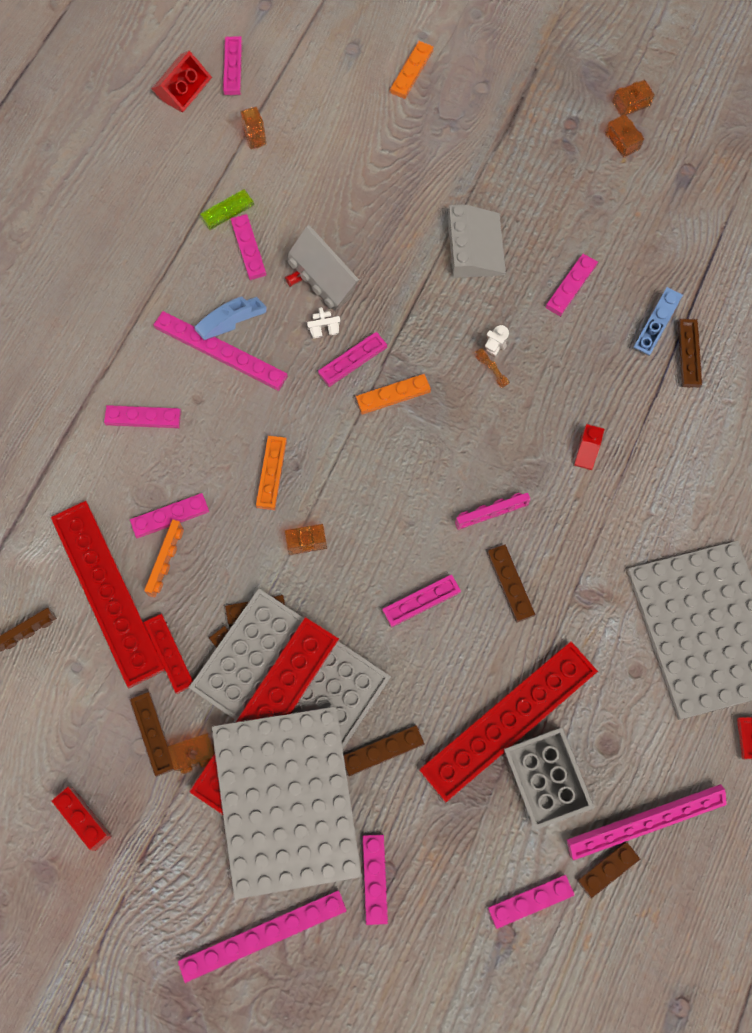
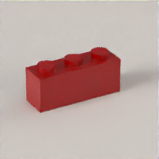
M67 787L51 800L89 850L96 851L112 837L74 788Z

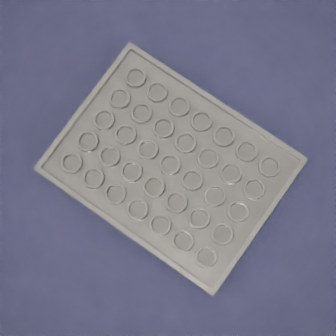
M735 541L629 568L627 572L678 720L752 701V576L739 542Z
M258 589L189 688L237 721L304 618L261 589ZM338 641L291 714L336 707L342 749L344 750L389 682L391 676Z
M336 707L212 726L234 900L362 877Z

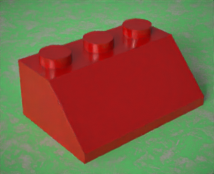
M189 50L178 56L151 89L162 102L180 112H184L212 76Z

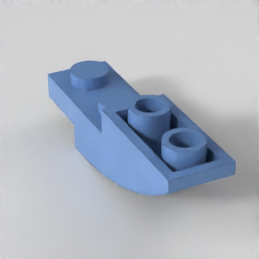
M668 287L665 289L633 348L650 356L683 296L682 294Z
M241 296L225 303L208 314L195 326V331L206 340L236 329V323L266 313L267 307L257 297L245 300Z

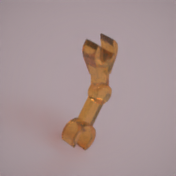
M480 348L475 351L478 354L476 356L477 360L487 364L489 369L493 371L500 388L510 383L507 377L500 373L496 363L489 359L484 349Z

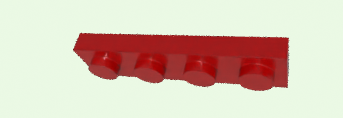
M160 614L145 621L144 625L175 693L178 694L188 689L193 679L164 616Z

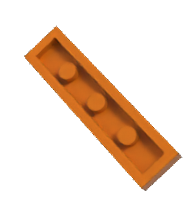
M418 41L390 88L391 94L403 99L407 97L433 53L434 46Z
M425 374L357 395L356 401L363 415L430 393L431 388Z
M268 436L256 508L276 509L287 438Z
M172 519L144 590L150 597L155 598L157 593H160L162 590V579L169 572V561L176 554L178 539L180 540L183 536L184 529H182L180 521Z

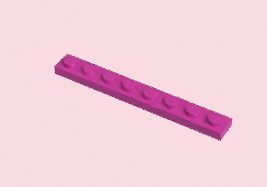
M164 311L154 323L155 329L277 391L280 390L288 377L286 372L216 337L204 340L195 331L194 326Z
M720 784L567 839L570 856L574 861L727 805L725 788Z
M336 891L178 961L184 982L187 983L346 912L347 910L340 892Z

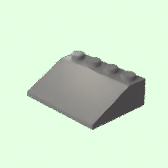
M449 205L448 227L453 278L505 276L506 269L500 214L470 205Z
M308 225L289 251L288 263L293 269L296 268L305 282H309L313 291L324 299L327 307L332 308L336 312L351 299L359 279L312 227Z
M563 728L504 749L535 830L595 808Z

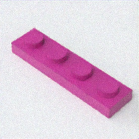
M225 36L224 95H241L242 36Z
M248 215L230 218L249 280L267 276Z
M583 253L547 303L546 309L561 317L597 266L598 261Z
M375 332L321 368L318 374L330 387L385 350L387 343Z
M106 405L104 423L109 426L180 428L181 409Z
M203 493L132 518L130 522L138 539L170 527L172 519L181 523L209 512Z
M517 493L505 501L500 499L495 501L493 505H482L476 511L470 513L468 511L462 512L456 517V527L460 530L528 506L531 500L528 493Z
M451 574L383 608L382 611L392 628L460 594L461 590Z
M384 835L363 836L366 925L388 924Z
M563 875L488 907V911L495 928L498 929L575 895L567 876Z

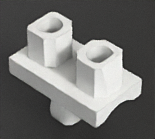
M319 308V313L313 314V319L320 320L307 322V328L310 330L312 338L322 337L321 328L328 327L329 336L339 334L340 317L325 319V317H331V312H323V308Z
M499 325L493 332L489 330L487 333L488 342L485 345L486 352L496 357L500 349L505 350L507 346L506 339L509 336L507 327Z

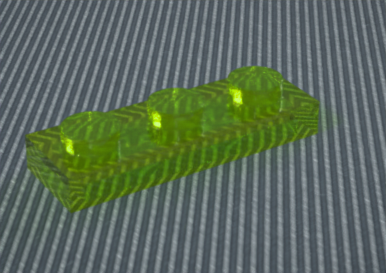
M243 189L200 213V216L209 230L254 206V201Z

